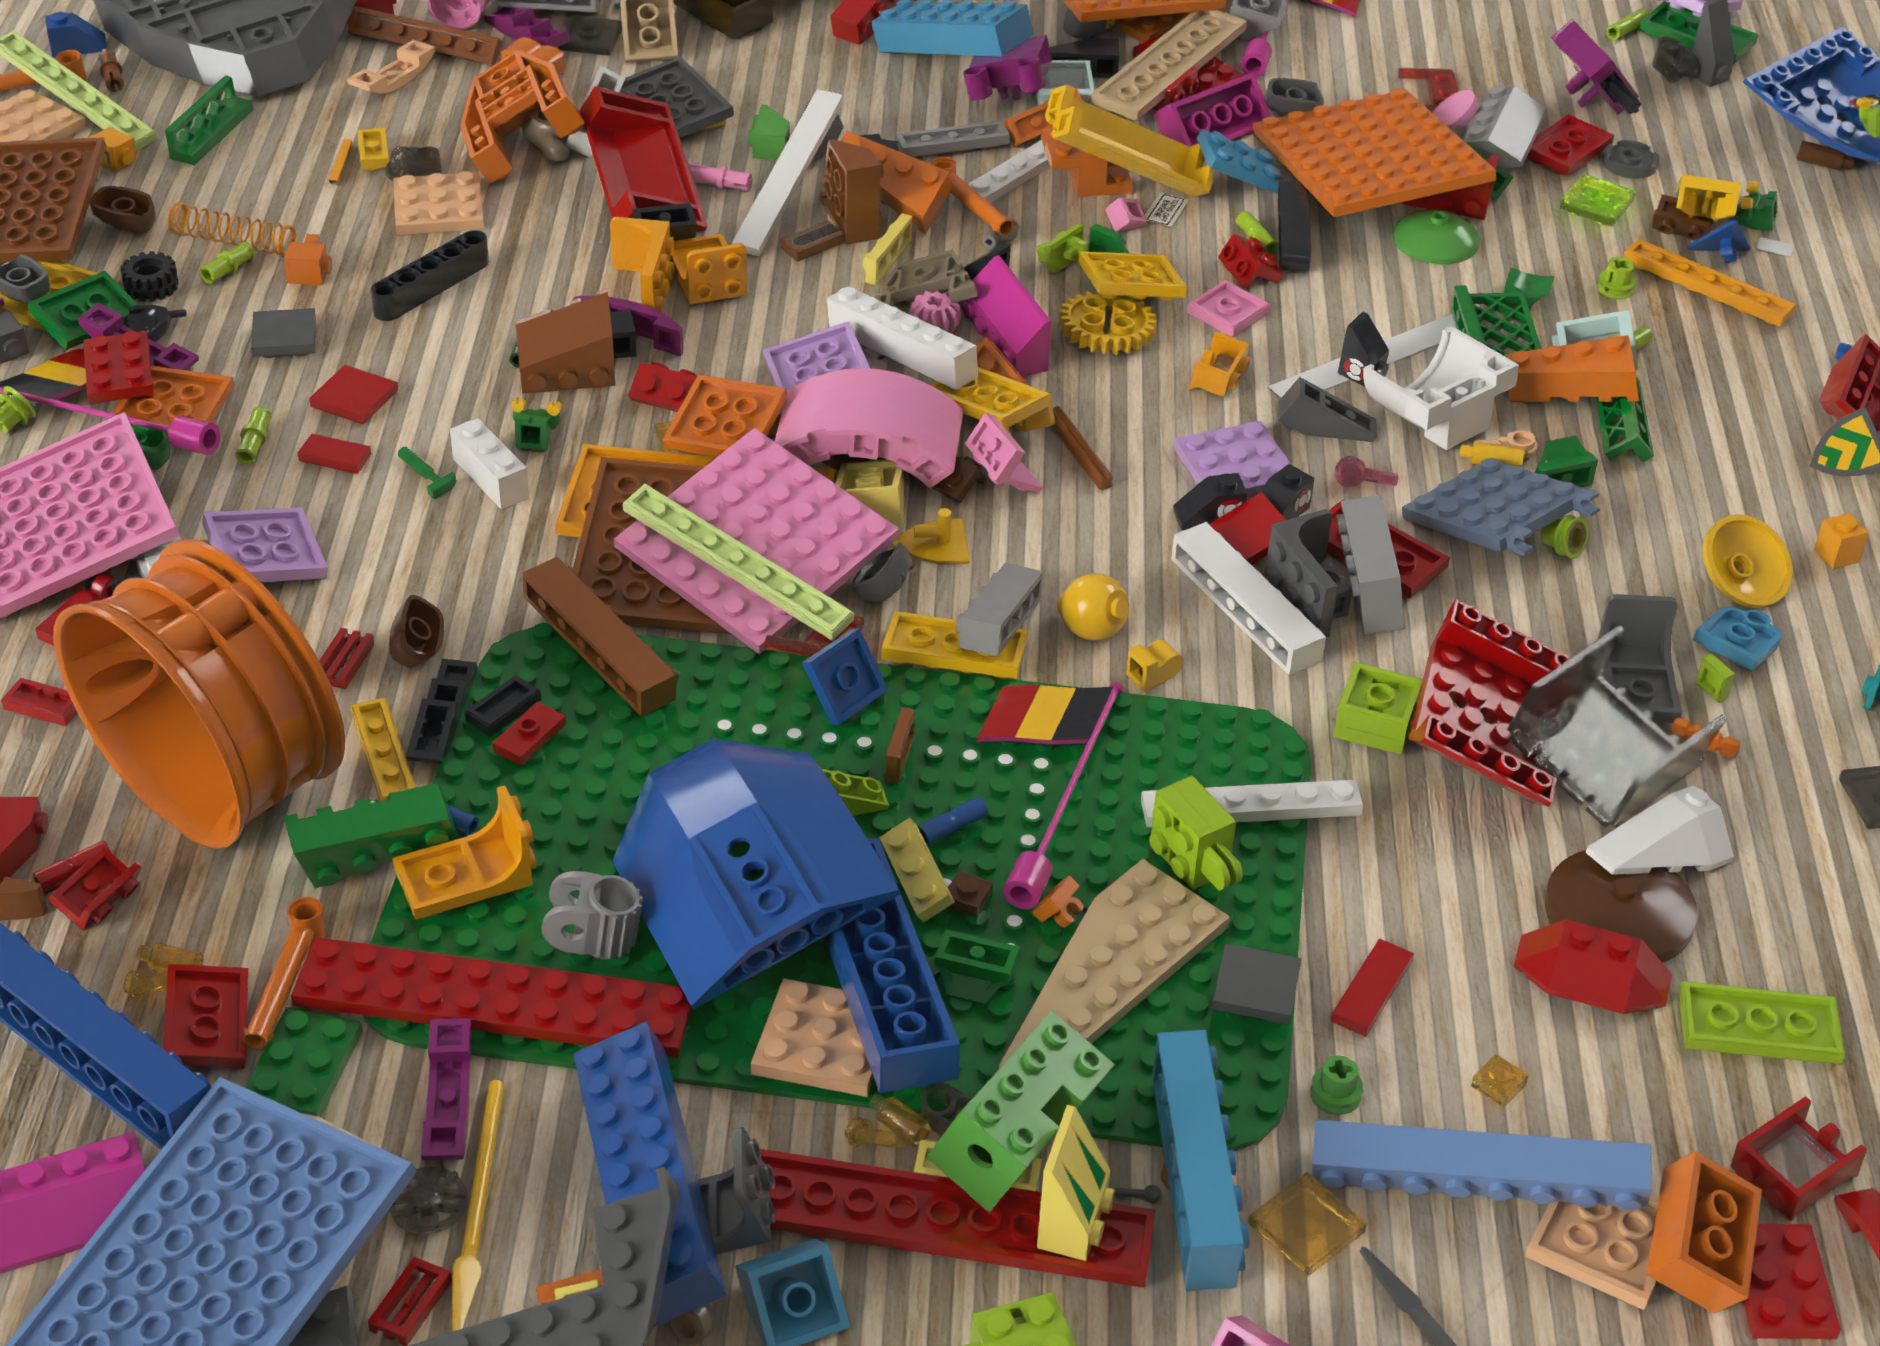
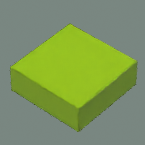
M1711 653L1702 658L1695 683L1720 703L1728 699L1735 673Z

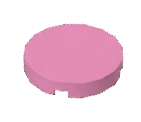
M1459 91L1441 102L1433 111V114L1455 132L1453 128L1458 125L1460 127L1465 126L1475 116L1479 108L1478 98L1473 91Z

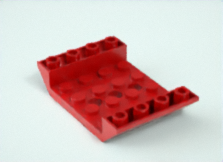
M1456 599L1452 603L1430 647L1409 740L1534 804L1549 807L1553 803L1557 778L1546 773L1557 709L1560 699L1574 684L1577 661L1564 653H1560L1540 643L1535 638L1528 637L1509 627L1506 623L1497 621L1478 611L1475 607L1466 605Z

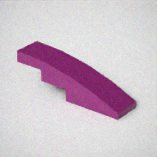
M504 7L483 16L485 22L514 40L525 37L535 40L541 46L549 45L553 47L571 41L568 30L553 29L550 19H536L533 8Z

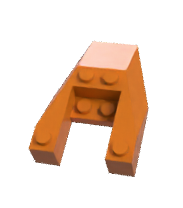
M519 49L473 78L460 124L470 158L489 184L505 179L510 174V171L513 170L502 136L518 130L521 124L531 117L534 110H542L560 138L566 135H573L585 123L555 66Z

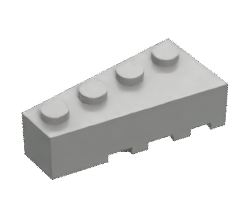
M1381 495L1341 501L1342 514L1336 515L1339 534H1345L1341 535L1343 554L1346 555L1348 576L1353 575L1350 576L1352 596H1357L1364 635L1405 629L1400 573Z

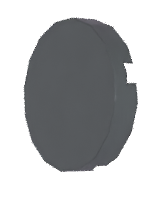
M1621 140L1617 142V145L1613 146L1612 143L1607 145L1602 158L1603 165L1610 172L1618 176L1634 179L1651 176L1655 173L1659 164V156L1656 151L1653 153L1648 145L1631 140Z

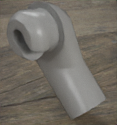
M1011 219L1014 227L1012 232L1006 236L1000 235L997 231H992L991 228L982 239L983 246L987 249H992L998 242L1014 239L1020 229L1019 223Z

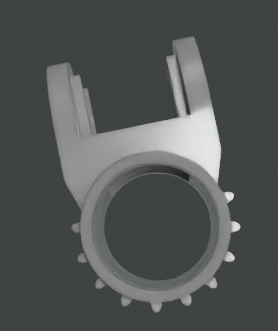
M583 871L563 873L557 876L551 883L549 898L554 907L543 919L542 934L548 943L565 952L582 955L590 954L596 958L609 960L617 957L621 958L625 953L630 954V948L635 947L642 908L643 897L639 896L640 889H636L634 882H629L625 878L615 875L601 876ZM580 890L578 899L572 897L570 892ZM575 925L574 934L566 932L563 926Z

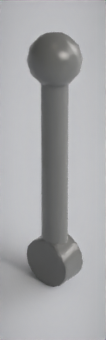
M1149 1185L1145 1190L1113 1188L1115 1189L1114 1196L1144 1198L1149 1203L1158 1202L1161 1194L1160 1189L1155 1185Z

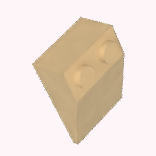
M620 0L625 63L677 58L678 45L674 1Z

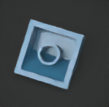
M811 1239L735 1265L746 1308L764 1346H799L851 1327L828 1244Z

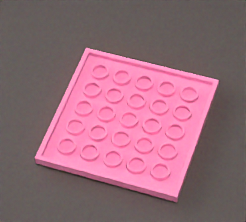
M125 412L0 468V618L7 617L13 612L37 603L50 595L70 588L87 578L103 573L111 567L133 559L146 551L181 536Z
M756 428L752 429L667 496L827 596L835 592L899 538L898 527ZM639 520L635 521L614 538L616 549L759 655L799 622L795 617Z

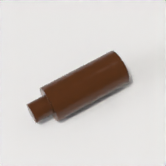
M1802 141L1797 155L1798 161L1841 171L1842 167L1852 169L1855 158L1845 156V153L1835 148Z

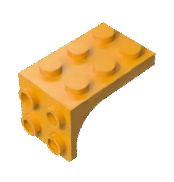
M613 217L610 222L613 267L618 270L640 272L642 304L663 313L664 297L669 295V279L673 280L675 274V263L671 262L674 238L670 237V221Z
M722 233L674 241L671 262L675 263L676 276L690 305L747 295V253L744 244L728 245Z
M505 785L497 787V811L492 820L481 830L463 838L392 858L395 873L415 920L533 885L531 869L536 868V860L533 850L529 846V843L534 842L533 831L529 821H522L521 819L522 811L517 796H510Z

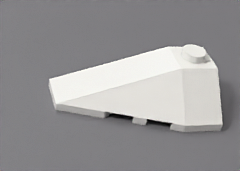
M1694 785L1664 797L1588 846L1586 850L1590 857L1612 875L1649 873L1652 867H1666L1669 872H1680L1683 866H1695L1698 871H1710L1731 863L1734 858L1721 807L1711 800L1705 791L1696 788Z

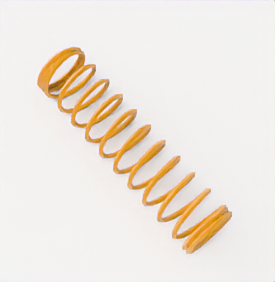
M182 202L175 203L168 215V226L171 233H180L183 236L190 234L193 238L200 236L203 240L211 238L213 242L222 241L226 245L232 243L237 247L240 244L234 243V240L238 233L241 243L246 242L250 234L251 246L256 251L264 249L269 254L275 251L277 255L283 257L287 251L286 248L283 252V239L289 228L291 231L290 242H296V231L292 225L282 227L281 223H278L272 232V224L269 220L262 227L260 219L257 218L251 226V220L248 216L244 217L242 222H240L238 214H235L230 220L229 214L224 212L219 219L217 210H213L209 215L207 208L204 207L198 214V209L195 205L191 206L188 210L186 204ZM182 207V221L179 226L178 215L180 208ZM192 208H194L196 212L195 221L192 228L189 229V215ZM177 209L175 218L177 230L175 231L173 226V218L175 211ZM203 210H205L206 221L204 228L200 232V216ZM215 212L217 215V221L214 231L211 234L210 221L213 213ZM224 215H227V226L223 236H221V222ZM237 217V231L232 239V223L234 218ZM248 219V232L243 240L242 228L245 220ZM258 221L259 232L255 242H253V229ZM196 223H197L198 235H194V234L191 233V232L193 231V229L195 228ZM269 224V237L264 245V230L266 225ZM185 226L187 227V230H188L187 233H183V232H182V231L184 230ZM280 226V233H279V236H278V242H277V245H276V247H275V244H274L275 232H276L277 227ZM206 227L208 229L209 237L202 236ZM218 228V234L220 239L216 240L212 236L215 234ZM229 229L230 241L226 242L223 240V238L226 236ZM261 235L262 248H256L255 245ZM272 236L273 250L269 251L265 247H267Z

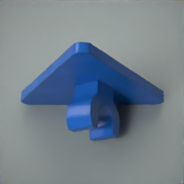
M1736 220L1730 221L1688 244V250L1720 251L1721 257H1724L1725 264L1737 261L1736 251H1749L1751 249L1750 243Z

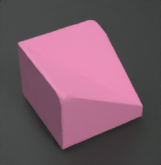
M1119 197L1105 208L1116 232L1144 227L1148 224L1136 199Z

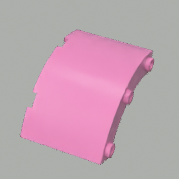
M843 369L812 377L787 391V399L783 405L774 442L809 466L829 460L830 456L838 454H849V457L877 460L878 457L896 462V467L907 471L921 480L928 488H931L954 472L963 409L940 390L913 377L880 369Z

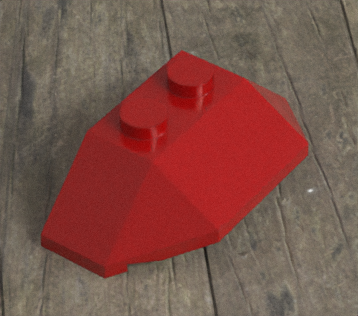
M1865 334L1831 369L1819 402L1823 409L1837 420L1866 407L1878 432L1880 431V347Z
M1566 919L1521 935L1513 966L1519 972H1524L1535 985L1547 994L1621 1014L1645 1011L1652 1007H1665L1672 978L1671 972L1642 939Z

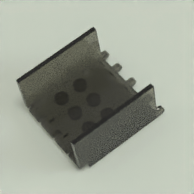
M1620 625L1534 683L1507 729L1513 734L1509 741L1526 757H1530L1533 754L1537 755L1533 763L1541 770L1557 778V780L1561 777L1563 781L1559 787L1580 806L1588 802L1590 805L1586 808V811L1604 828L1610 824L1618 828L1698 768L1705 760L1703 757L1704 753L1727 720L1721 714L1681 745H1678L1677 743L1681 737L1676 732L1668 736L1651 721L1655 715L1651 710L1648 709L1642 713L1625 698L1628 693L1625 687L1622 686L1616 690L1601 677L1605 672L1602 667L1625 630Z

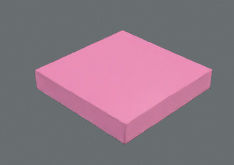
M1224 280L1188 303L1187 313L1234 337L1269 314L1271 304Z

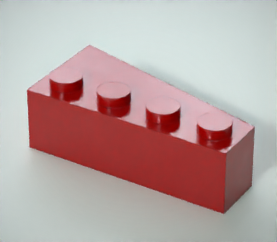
M843 0L830 15L833 36L861 45L874 34L871 22L880 17L882 11L897 6V2L900 0Z

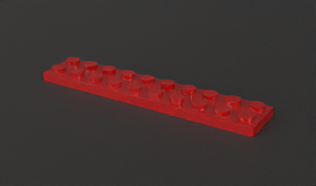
M319 937L314 938L291 993L293 1006L430 1024V1019L471 1018V1030L585 1046L594 1045L647 1021L665 1049L667 1057L679 1058L693 1009L681 986Z
M760 1149L761 1159L764 1164H770L775 1179V1188L770 1189V1199L772 1200L776 1216L775 1223L770 1224V1229L1145 1288L1156 1209L1113 1203L1110 1213L1102 1212L1100 1221L1104 1222V1229L1099 1246L1091 1245L1087 1259L1083 1261L1037 1248L1042 1192L1011 1187L995 1207L988 1212L948 1177Z

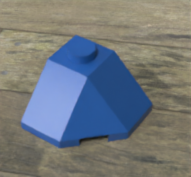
M55 12L51 15H45L52 58L65 50H76L80 54L102 52L103 49L107 48L105 33L73 12Z

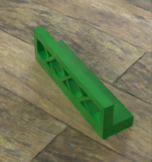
M224 76L165 129L171 160L195 165L254 110L252 100L235 96L232 77ZM223 92H224V93H225V98L221 101L222 95H223ZM209 103H211V104H210L209 111H208V114H206V113H207L208 106H209ZM196 116L195 121H194V125H193V127L191 128L192 123H193V119H194V117ZM180 131V135L177 141L176 134Z
M1637 376L1639 402H1627V397H1616L1618 399L1612 407H1607L1610 402H1599V398L1596 397L1604 453L1609 460L1630 449H1633L1642 462L1654 457L1641 382ZM1621 416L1616 426H1611L1615 418ZM1620 435L1626 436V439L1614 445Z

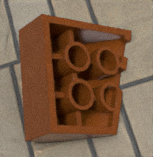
M835 139L828 140L825 167L828 174L822 177L825 191L820 192L819 199L834 225L844 233L846 245L878 239L879 227L883 225L880 211V203L883 202V191L880 186V178L884 176L882 162L876 159L870 149Z
M607 288L598 291L597 296L583 301L581 298L570 301L569 306L556 311L548 309L515 321L522 394L615 386L613 336Z

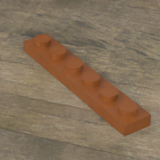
M354 6L347 30L352 35L400 46L405 45L411 40H416L434 46L436 54L489 66L496 64L502 41L496 37Z

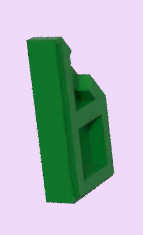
M1096 223L1090 228L1089 252L1129 253L1125 247L1126 241L1120 233Z

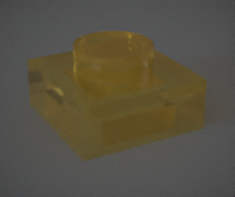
M1495 1054L1473 1076L1471 1086L1502 1107H1505L1526 1086L1529 1075Z

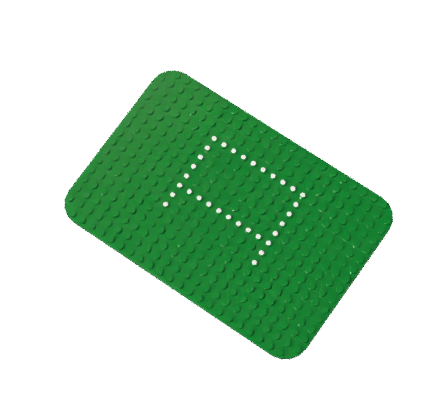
M538 623L534 627L513 632L500 641L493 643L480 661L449 752L443 763L439 765L432 783L439 784L448 806L455 807L479 818L477 831L485 827L497 811V787L505 785L510 796H517L522 811L521 819L522 821H529L534 836V842L529 843L536 860V868L531 869L533 885L415 920L396 875L370 942L371 945L680 986L641 914L635 947H631L630 954L625 953L621 958L617 957L609 960L596 958L590 954L582 955L565 952L548 943L542 934V923L545 915L554 907L549 898L551 883L557 876L570 871H583L601 876L615 875L620 877L612 861L648 774L705 742L716 738L809 753L821 769L840 771L845 774L880 780L889 807L886 810L853 816L867 839L881 837L909 817L919 826L943 813H949L951 809L976 797L982 798L987 805V817L963 829L955 830L953 834L927 846L947 887H949L958 871L993 883L992 894L977 918L947 907L923 923L916 915L880 840L960 1043L959 1079L879 1093L876 1081L873 1078L868 1096L865 1097L751 1075L750 1064L783 978L842 989L823 937L696 1009H692L679 1058L667 1057L673 1082L955 1120L964 1107L998 1071L999 1064L1093 899L1139 861L1144 859L1230 916L1229 927L1092 1043L1096 1049L1115 1065L1077 1111L1092 1138L1162 1147L1152 1085L1157 1033L1206 1030L1209 1046H1215L1217 1052V1070H1213L1215 1080H1221L1223 1085L1224 1099L1223 1104L1219 1105L1221 1115L1227 1114L1229 1119L1230 1137L1226 1140L1227 1150L1237 1151L1261 1142L1281 1121L1289 1093L1295 997L1290 1024H1284L1213 1010L1215 989L1225 944L1298 957L1308 818L1236 822L1232 854L1241 864L1243 871L1242 880L1234 885H1229V887L1218 891L1211 882L1192 890L1182 878H1178L1168 862L1152 849L1149 840L1152 827H1146L1141 805L1142 791L1160 790L1190 776H1193L1204 788L1310 782L1311 760L1308 746L1297 731L1289 724L1272 715L1268 710H1254L1239 706L1125 692L1117 695L1044 853V856L1051 862L1053 871L1038 904L1054 886L1069 875L1080 885L1071 897L1079 899L1084 909L1075 916L1066 909L1074 921L1063 928L1056 923L1053 915L1041 923L1031 913L1036 906L1031 909H1021L1013 906L1004 897L1003 888L1018 856L1025 851L1037 852L1087 743L1040 744L1016 741H986L977 743V737L1004 686L1043 685L1068 688L1080 687L876 663L888 690L840 725H831L802 664L813 655L764 650L759 655L749 647L636 634L646 645L649 644L654 649L656 655L666 665L669 664L673 667L678 677L676 700L641 717L550 624ZM515 675L541 691L542 700L538 703L566 717V725L522 766L494 753L492 743L523 714L491 737L465 719L466 710ZM905 707L914 709L915 736L901 779L897 784L885 781L886 753L901 708ZM457 833V835H458L457 838L448 840L447 842L452 841V840H456V839H459V838H463V837H465V836H463V835ZM743 841L737 842L731 847L729 854L732 857H742L749 851L750 844ZM755 869L747 875L746 880L756 881L760 879L764 874V870ZM580 890L570 892L571 896L578 899ZM565 925L563 929L568 933L574 934L575 925ZM945 929L1020 947L1019 959L1010 982L1001 986L985 1005L950 997L945 994L942 975L934 965L935 955ZM362 1015L365 1023L387 1040L414 1048L428 1049L430 1024ZM471 1030V1055L576 1069L573 1053L589 1047Z

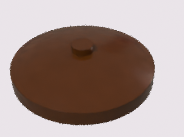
M1586 850L1567 857L1554 869L1549 878L1545 893V911L1551 924L1566 919L1642 939L1662 963L1676 957L1687 947L1694 933L1698 917L1694 895L1686 882L1676 872H1669L1666 867H1652L1649 873L1612 875L1590 857Z

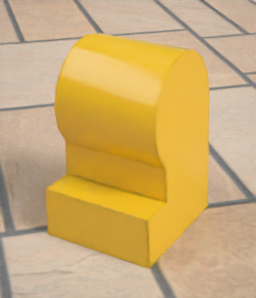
M1163 639L1154 641L1145 649L1139 644L1128 650L1126 675L1146 692L1174 677L1182 668L1184 660Z

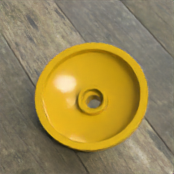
M1733 514L1723 517L1708 530L1703 543L1705 567L1713 583L1725 596L1740 605L1751 608L1768 607L1785 596L1793 578L1792 560L1785 543L1769 525L1749 515Z

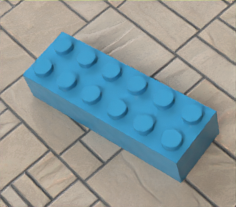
M900 0L897 2V6L882 11L880 13L881 16L871 22L879 52L1002 57L1034 35L1027 4H1015L1014 1L996 4L992 0L982 3H973V0H965L960 3L953 2L952 0L932 2V0H921L919 2Z
M1206 1030L1157 1033L1152 1071V1085L1186 1291L1236 1288L1239 1271L1245 1270L1244 1249L1249 1248L1247 1223H1240L1238 1213L1242 1212L1243 1209L1242 1191L1240 1186L1233 1185L1232 1175H1236L1234 1150H1227L1226 1140L1230 1137L1229 1119L1227 1114L1221 1115L1219 1106L1223 1104L1224 1099L1223 1085L1221 1080H1215L1213 1070H1217V1052L1215 1046H1209Z

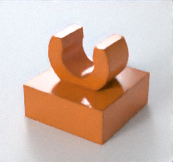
M1069 875L1054 886L1031 913L1041 923L1053 915L1058 925L1063 928L1067 927L1074 919L1068 914L1066 909L1074 916L1084 909L1079 899L1071 897L1080 885Z

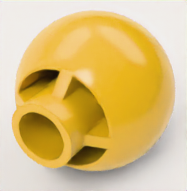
M1090 573L1078 577L1067 587L1066 591L1058 599L1057 610L1067 627L1075 635L1090 641H1101L1114 636L1122 629L1129 614V600L1126 591L1117 580L1105 574Z

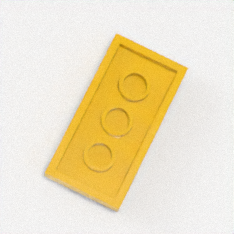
M894 611L881 647V659L899 664L911 663L925 665L933 669L945 668L959 670L968 674L979 673L993 675L1002 679H1017L1028 640V630L1018 629L997 657L959 648L960 634H957L955 631L957 622L955 619Z

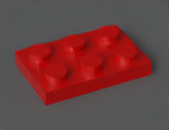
M1568 114L1536 136L1527 158L1531 159L1534 163L1553 169L1558 174L1568 176L1604 151L1607 145L1613 144L1614 135Z
M129 331L120 335L96 336L92 339L83 340L89 404L154 395L147 331Z
M168 964L163 1050L167 1053L172 1051L177 1054L184 1066L244 1069L246 1045L243 1041V1027L247 1028L248 968Z
M1757 1224L1748 1299L1743 1300L1752 1339L1838 1338L1841 1328L1811 1224Z

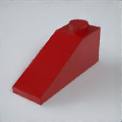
M0 797V884L5 877H11L38 849L41 835L47 833L48 815L46 812H42L38 797Z

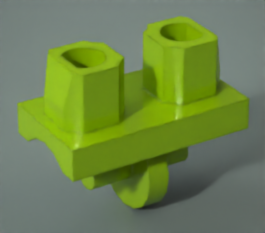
M1076 224L1067 231H1061L1056 234L1055 238L1048 243H1042L1037 246L1039 262L1047 263L1049 272L1057 273L1072 262H1078L1080 251L1089 252V244L1083 238L1084 226Z

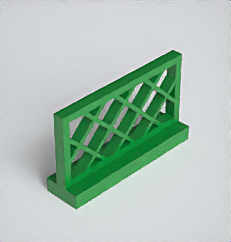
M1455 285L1451 312L1456 329L1503 356L1504 354H1509L1503 351L1507 347L1516 352L1542 349L1524 292L1469 293L1467 285ZM1505 303H1518V307L1513 309L1505 305ZM1474 304H1484L1488 308L1484 310ZM1498 311L1506 316L1502 319L1492 313ZM1514 319L1524 325L1518 327L1510 322ZM1486 320L1494 324V326L1489 328L1481 324V322ZM1504 329L1511 333V335L1507 337L1498 331ZM1491 338L1500 344L1494 346L1486 341ZM1521 338L1529 342V344L1525 346L1516 340Z

